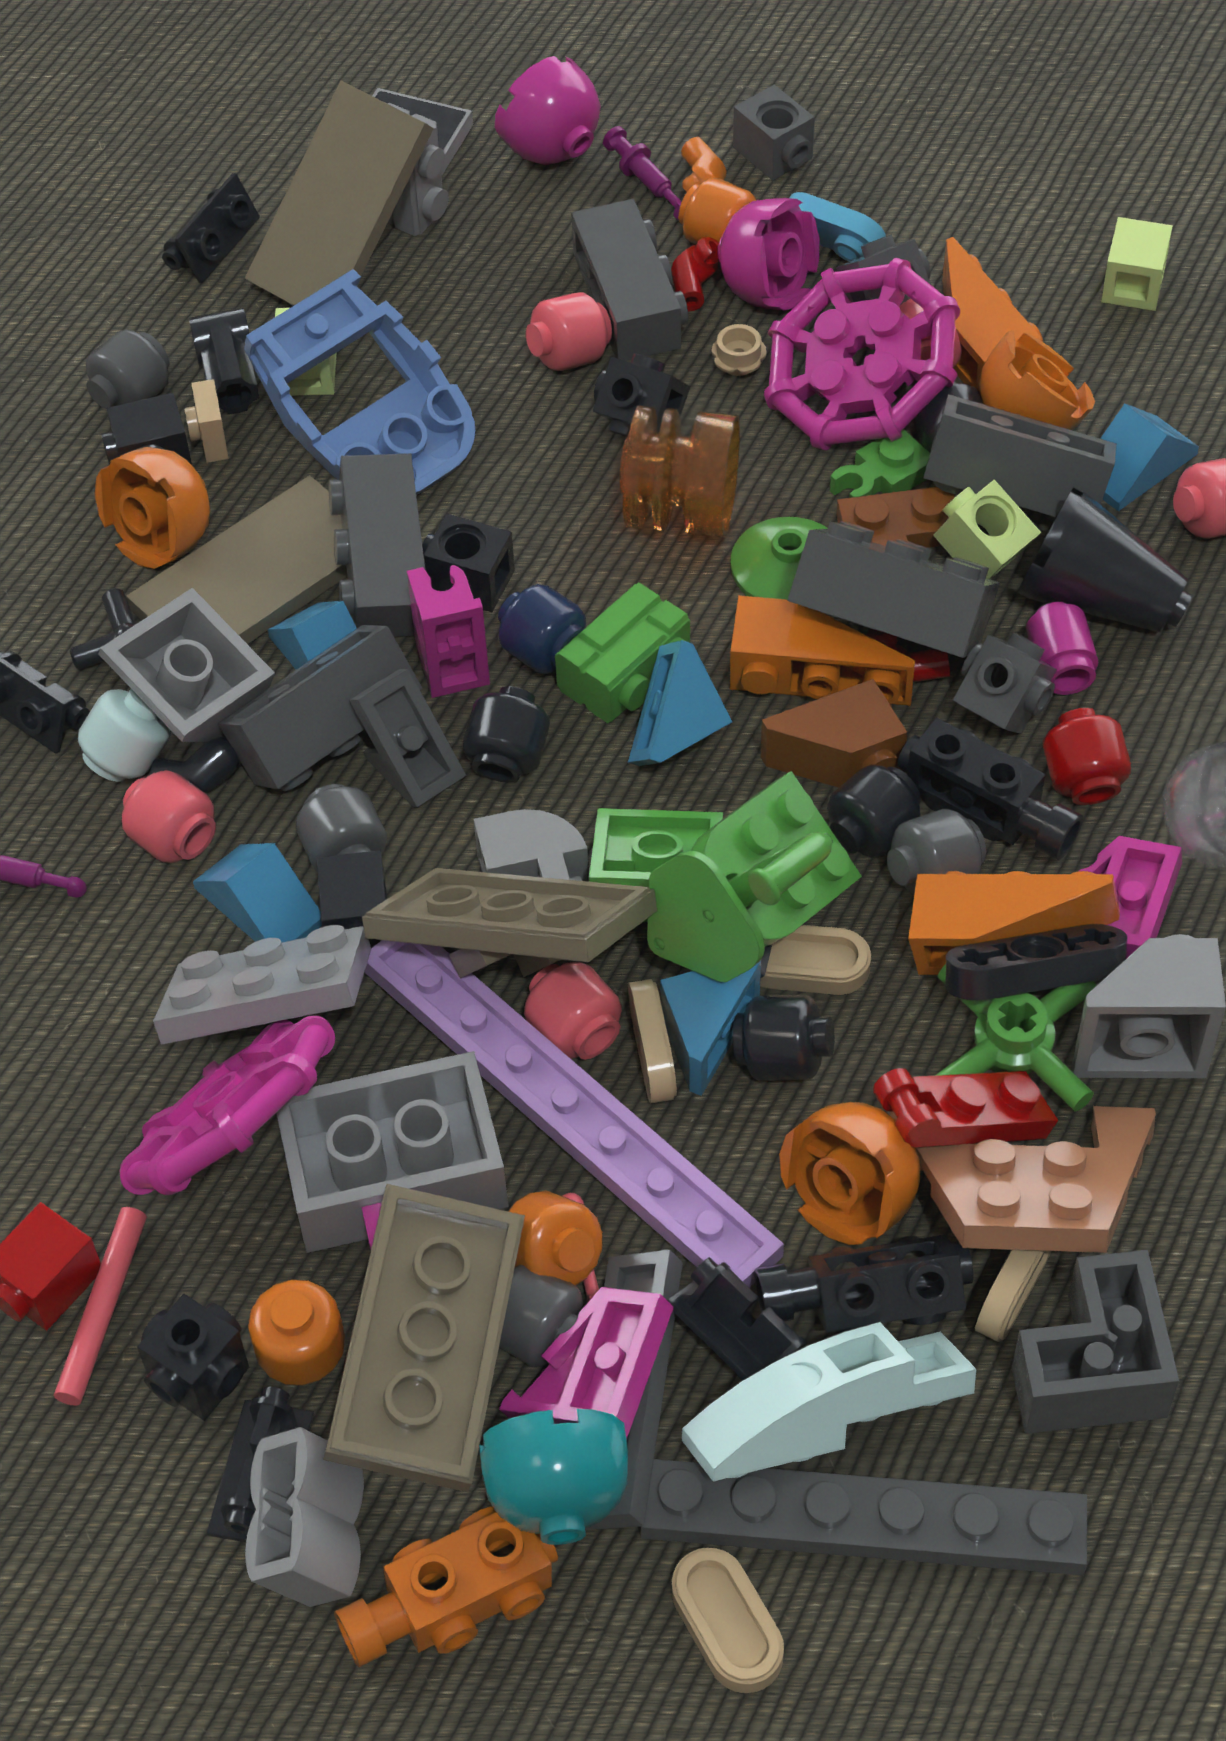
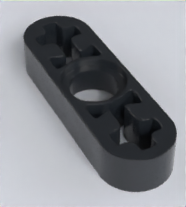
M1086 924L958 946L946 954L945 988L955 997L978 1001L1103 980L1127 959L1128 937L1124 931L1113 926Z

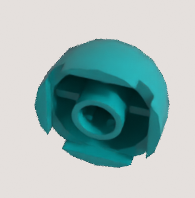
M577 1409L578 1423L554 1424L552 1410L537 1411L510 1418L489 1428L483 1434L484 1446L479 1444L481 1468L488 1500L498 1515L521 1531L540 1534L541 1541L545 1544L563 1545L583 1539L586 1536L585 1528L600 1523L621 1502L627 1485L628 1448L624 1422L613 1414L593 1409Z

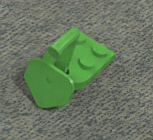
M792 771L775 780L704 832L697 839L691 851H684L651 872L649 888L655 891L657 911L648 917L647 941L654 954L716 981L727 982L754 967L762 959L765 947L793 933L862 877L847 851L839 843L813 804L811 797L805 792Z

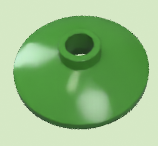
M777 517L753 525L738 538L732 549L731 572L735 583L747 596L788 600L809 530L828 528L818 522L799 517Z

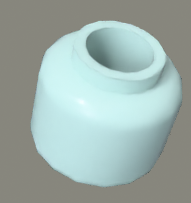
M121 689L106 691L98 698L78 732V742L83 751V760L86 765L101 777L116 782L123 781L126 778L142 777L150 770L153 761L159 756L170 738V729L132 689L129 692Z

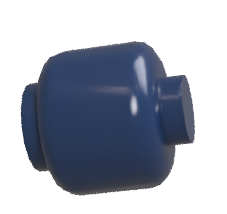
M536 584L524 589L521 593L515 592L511 594L502 604L498 614L500 622L498 632L501 646L507 653L541 674H549L556 671L555 654L586 628V617L580 607L546 585Z

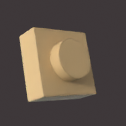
M214 379L191 383L195 406L185 408L191 442L202 440L206 463L229 459Z

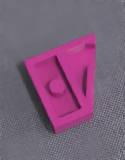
M1118 836L1098 854L1094 864L1079 870L1095 874H1113L1120 918L1118 921L1108 925L1119 928L1127 934V958L1149 938H1157L1182 865L1181 847Z
M601 1287L579 1312L575 1324L568 1331L560 1334L542 1354V1357L549 1363L548 1367L521 1397L511 1390L503 1399L499 1410L509 1419L537 1411L552 1410L554 1424L578 1423L577 1409H593L613 1414L624 1422L627 1439L674 1307L658 1293Z

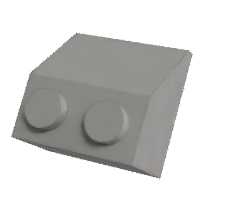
M193 588L120 634L99 650L100 657L182 742H208L214 738L224 737L225 735L218 723L269 689L275 672Z
M1183 934L1171 935L1165 938H1149L1086 995L1072 1062V1072L1078 1078H1206L1226 1009L1218 938H1194Z

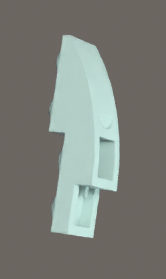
M878 1322L811 1344L770 1364L743 1380L712 1402L682 1428V1441L713 1482L726 1478H738L750 1472L790 1462L806 1461L814 1456L845 1449L847 1424L859 1421H872L880 1416L921 1406H933L945 1400L974 1394L976 1368L941 1331L897 1341L882 1323Z

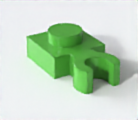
M904 429L901 431L903 437L893 442L889 438L877 439L856 451L855 465L839 467L832 473L830 492L836 495L845 489L852 488L855 489L850 493L849 498L874 495L880 491L884 494L910 490L928 480L923 477L930 453Z

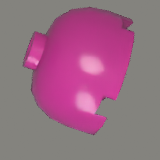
M552 56L532 65L514 81L508 89L514 96L513 100L510 102L507 110L499 105L495 114L494 128L499 137L512 151L523 159L543 165H550L566 161L571 157H578L588 150L593 142L594 132L598 126L601 105L597 91L586 73L571 58L566 57V62H561L556 56Z
M772 198L750 202L732 216L719 241L718 259L726 283L734 294L753 306L773 310L793 309L811 290V288L801 287L805 283L807 272H817L820 239L816 220L812 212L801 211L799 205L803 202L794 198Z

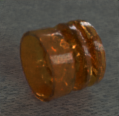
M643 405L636 407L630 432L624 442L620 465V493L623 498V516L626 528L642 529L648 516L650 504H652L655 531L664 532L670 523L674 506L683 507V521L687 534L725 538L731 523L737 485L740 451L739 416L736 414L700 411L697 413L690 437L682 436L678 409L668 408L665 410L660 432L657 434L655 407Z

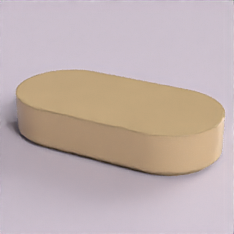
M801 925L793 933L772 945L765 976L760 978V986L768 989L833 995L852 993L861 988L869 977L871 965L870 947L863 937L848 929Z
M652 979L629 982L628 995L631 1018L649 1103L674 1100V1096H677L675 1069L657 984Z
M1012 1250L983 1304L975 1331L997 1342L1007 1337L1052 1251Z
M701 1548L684 1556L677 1564L673 1573L672 1598L676 1610L711 1672L723 1686L735 1692L753 1693L765 1689L774 1682L781 1671L784 1643L778 1627L741 1564L731 1554L717 1548Z

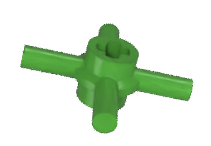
M946 964L942 967L938 974V979H940L944 984L946 979ZM1095 981L1057 987L1040 1000L1029 993L978 1001L959 998L978 1017L974 1030L976 1046L936 1075L985 1073L990 1068L994 1072L1026 1071L1029 1074L1034 1071L1075 1112L1081 1110L1092 1099L1094 1092L1052 1052L1055 1041L1053 1023L1086 999V995L1096 987Z

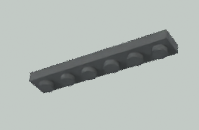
M654 1459L644 1526H641V1539L1084 1576L1087 1566V1494L770 1468L750 1472L738 1478H726L713 1482L699 1463Z

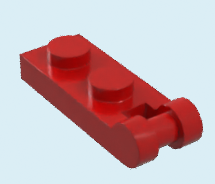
M898 1068L882 1075L873 1087V1093L882 1108L886 1111L894 1112L897 1117L895 1126L904 1142L913 1148L975 1144L988 1139L1002 1141L1046 1139L1059 1121L1041 1095L1038 1086L1031 1080L1026 1071L912 1077L908 1070Z

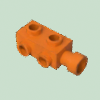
M487 1507L466 1518L461 1523L459 1530L435 1542H432L431 1539H422L401 1549L394 1556L391 1563L383 1566L388 1594L366 1604L363 1598H360L334 1611L335 1619L344 1642L358 1667L387 1654L386 1645L407 1635H410L418 1653L435 1645L440 1654L450 1653L462 1648L478 1634L476 1624L500 1612L503 1613L507 1620H516L536 1610L545 1600V1595L542 1591L552 1587V1563L558 1561L557 1551L554 1545L543 1543L540 1534L521 1531L501 1518L494 1507ZM510 1544L515 1548L512 1553L504 1557H497L491 1554ZM442 1577L447 1579L446 1584L438 1590L424 1588V1586Z

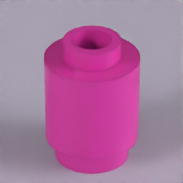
M1052 602L1042 606L1028 620L1026 632L1029 641L1045 649L1040 660L1057 669L1051 680L1055 684L1053 693L1069 695L1083 691L1094 682L1096 678L1095 670L1098 667V657L1085 613L1080 607L1064 602Z

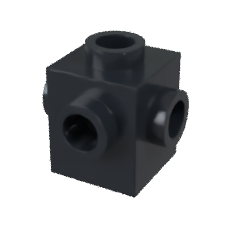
M634 353L630 363L611 357L607 370H604L599 375L595 384L593 412L611 420L608 430L616 434L640 441L644 431L673 440L691 386L672 375L663 373L666 364L655 359Z
M183 1294L169 1311L162 1310L150 1320L142 1334L141 1343L137 1348L147 1373L144 1382L156 1396L167 1404L174 1407L180 1404L205 1421L219 1403L234 1391L243 1375L250 1368L240 1337V1332L242 1331L240 1324L221 1306L210 1302L206 1307H203L186 1294Z

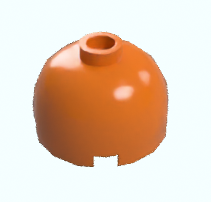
M1014 331L1006 333L984 363L978 383L984 405L1069 430L1077 427L1093 409L1095 404L1091 389L1086 382L1077 390L1075 385L1067 378L1074 368L1050 346L1027 333H1023L1017 341L1014 339Z
M145 447L111 460L109 466L99 471L95 487V499L99 517L105 528L114 524L117 533L123 539V541L115 545L123 555L139 566L155 569L184 556L197 545L209 524L210 503L204 480L186 459L174 451Z
M859 1102L832 1104L824 1107L786 1134L779 1153L781 1178L786 1190L795 1184L799 1195L805 1202L798 1211L809 1224L826 1237L848 1245L862 1244L868 1238L876 1237L877 1239L898 1223L911 1208L919 1187L920 1161L916 1149L904 1142L895 1126L896 1120L880 1108Z

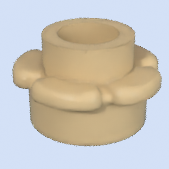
M734 324L725 327L719 332L717 341L712 346V355L716 357L714 362L720 370L734 376H743L760 368L761 360L766 358V347L756 329L744 324Z

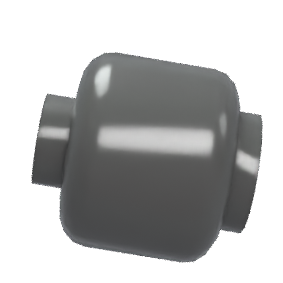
M121 330L95 349L87 358L86 373L89 381L86 383L87 390L93 400L105 409L111 406L114 407L155 397L168 384L170 360L163 346L150 334L145 332L137 333L133 330Z
M342 784L323 786L308 796L297 815L296 831L312 866L317 872V857L381 850L382 855L386 848L387 833L368 794L356 787L344 786Z
M941 809L898 825L892 836L887 864L895 882L902 885L914 896L917 874H946L948 871L980 874L982 863L986 857V845L980 829L972 820L965 818L957 811Z
M519 1264L514 1268L499 1348L528 1366L538 1367L546 1365L548 1362L542 1357V1354L560 1334L568 1331L575 1324L578 1314L582 1310L583 1297L580 1290L570 1282L553 1276L535 1274Z

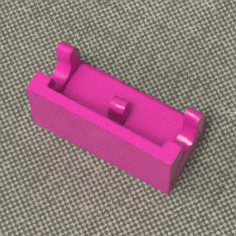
M455 565L450 566V579L454 585L447 591L434 590L431 578L423 567L408 570L407 578L416 649L431 697L435 698L490 685L483 606L480 598H473L463 570Z

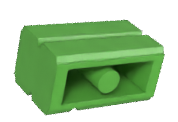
M639 582L634 584L555 654L557 686L562 693L578 704L582 705L584 703L587 710L606 723L612 722L626 708L630 711L638 709L645 701L659 647L680 640L690 643V619L687 613L667 600L661 601L658 594Z

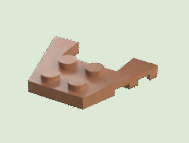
M1093 1106L1091 1130L1094 1148L1081 1147L1075 1143L1065 1141L1054 1142L1048 1146L1011 1145L1002 1140L988 1139L978 1144L916 1147L915 1149L920 1161V1171H924L931 1183L930 1195L963 1248L1107 1253L1127 1203L1129 1187L1133 1177L1137 1178L1143 1161V1152L1146 1145H1150L1153 1138L1156 1113L1155 1108ZM890 1112L889 1115L897 1120L894 1112Z

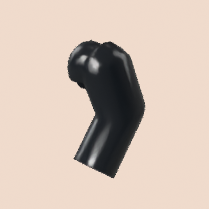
M224 736L206 742L186 761L156 758L152 763L150 775L164 770L172 771L184 777L204 793H209L236 770L240 760Z

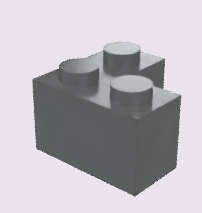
M1148 1250L1077 1257L1068 1294L1074 1324L1019 1330L1012 1372L1025 1434L1168 1418L1179 1384V1377Z

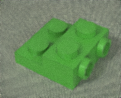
M598 808L589 882L649 887L651 872L684 851H691L697 839L723 819V812Z

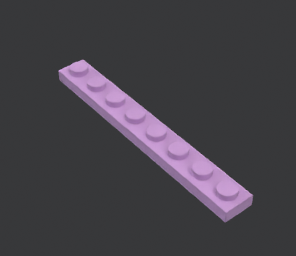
M381 940L371 948L365 973L457 1055L474 1051L480 1075L693 1265L698 1267L708 1257H711L718 1265L726 1262L730 1266V1270L750 1288L756 1282V1268L773 1266L783 1257L784 1243L475 975L471 973L460 978L449 953L441 946Z

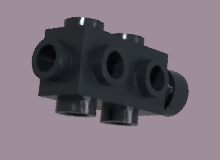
M936 717L921 737L913 735L906 742L899 755L897 767L907 772V775L917 786L920 796L923 797L927 807L934 811L951 809L961 813L965 818L972 820L980 829L983 837L988 840H1004L1014 845L1023 834L1035 840L1036 849L1057 860H1061L1070 850L1080 832L1083 815L1060 803L1052 807L1041 801L1045 780L1044 773L1034 769L1026 760L1010 756L981 741L975 734L966 729L956 728ZM943 787L949 789L950 791L938 792L935 790V788ZM999 816L1002 817L1004 820L993 821L988 817Z
M945 1234L926 1238L905 1236L895 1243L858 1249L837 1247L827 1254L809 1256V1267L787 1270L785 1264L755 1269L756 1289L761 1313L770 1307L785 1322L794 1320L795 1312L815 1310L826 1332L836 1331L838 1334L878 1322L886 1323L905 1319L910 1324L926 1325L942 1321L947 1317V1312L966 1309L963 1285L972 1284L974 1279L969 1248H963L960 1243L951 1244ZM911 1251H921L924 1253L922 1257L903 1260L906 1254ZM843 1262L856 1264L855 1268L834 1271Z

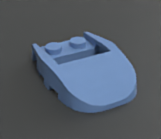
M352 269L247 334L244 350L284 426L332 476L339 480L341 456L411 453L416 495L450 475L464 461L474 442L475 421L472 417L471 408L458 385L449 384L440 369L438 362L441 357L428 340L421 343L401 323L403 316L387 301L377 306L357 287L361 276ZM369 332L406 382L325 435H322L289 394L290 388L287 383Z

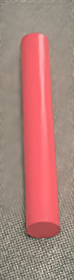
M123 1207L118 1215L54 1393V1397L64 1404L80 1405L147 1219L146 1214L136 1208Z

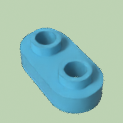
M796 192L789 197L803 202L799 205L801 211L812 212L817 224L820 245L834 250L838 256L849 262L864 256L861 249L862 245L886 236L884 230L877 222L860 212L807 193Z

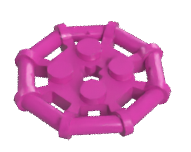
M894 258L889 264L834 272L832 268L821 272L822 279L781 321L776 320L772 322L768 331V335L772 338L769 386L763 394L765 401L770 409L779 410L810 438L811 445L818 449L828 450L833 444L889 438L893 442L903 437L901 431L945 386H953L957 378V372L953 369L955 320L960 315V308L955 298L944 296L914 272L908 260ZM882 288L879 299L850 302L845 294ZM905 294L924 309V311L912 319L902 313L899 308ZM832 301L836 309H830L820 314L816 319L815 330L812 333L803 330ZM932 335L931 357L927 360H920L921 339ZM864 347L875 350L874 354L865 357L863 365L857 366L852 359L854 354ZM795 349L806 353L805 374L792 378L793 353ZM914 380H917L918 382L892 408L891 404L897 399L894 392L904 382L909 386ZM815 393L821 398L824 397L829 402L824 412L819 415L803 402ZM876 411L877 416L846 419L847 414Z
M307 1016L296 1024L289 1020L273 1022L266 1026L246 1048L221 1064L213 1060L204 1067L202 1073L204 1077L173 1106L154 1114L144 1124L142 1128L144 1139L139 1147L125 1157L120 1166V1179L124 1188L137 1195L148 1194L153 1190L163 1195H173L186 1189L193 1175L237 1148L241 1153L254 1144L252 1135L293 1096L307 1094L316 1083L317 1073L315 1068L320 1058L327 1055L335 1043V1033L331 1024L320 1016Z

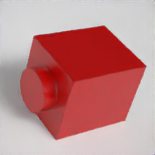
M40 1202L0 1243V1309L18 1322L27 1316L47 1331L96 1279L101 1262L92 1238Z

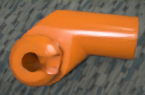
M700 137L689 139L682 147L681 155L692 167L693 173L683 180V189L687 192L693 185H700L709 178L725 180L726 168L721 159Z

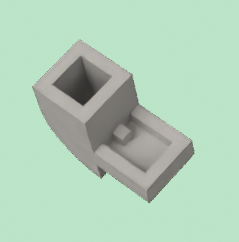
M531 809L508 811L473 819L477 856L482 872L589 882L587 845L578 830L565 819L549 812Z

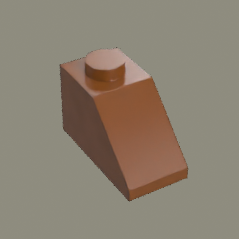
M872 679L762 719L761 759L766 767L787 773L792 771L794 775L839 788L856 772L871 764L886 768L889 766L898 768L897 762L907 741V731L875 680Z

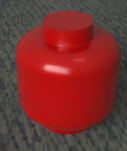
M1078 708L1062 714L1058 718L1059 724L1052 728L1043 739V749L1055 792L1064 797L1072 798L1073 803L1077 805H1092L1114 798L1121 792L1120 785L1125 783L1131 774V762L1120 723L1110 716L1096 715L1092 708Z

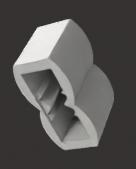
M299 1427L262 1438L257 1446L250 1476L251 1496L256 1511L248 1529L245 1559L251 1582L312 1607L350 1597L354 1590L361 1556L360 1541L354 1523L361 1508L364 1477L361 1468L323 1460L328 1440Z

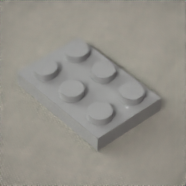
M329 925L314 930L306 938L281 942L278 938H266L248 945L243 951L219 955L217 951L210 950L187 957L182 963L178 964L153 1020L161 1045L354 1006L371 952L369 939L365 938L364 927L360 926L344 930L343 926Z

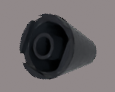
M1073 487L1017 591V593L1032 600L1048 604L1052 602L1073 604L1080 607L1086 614L1160 632L1165 623L1176 627L1193 597L1192 594L1184 591L1188 581L1187 577L1089 494L1076 487Z

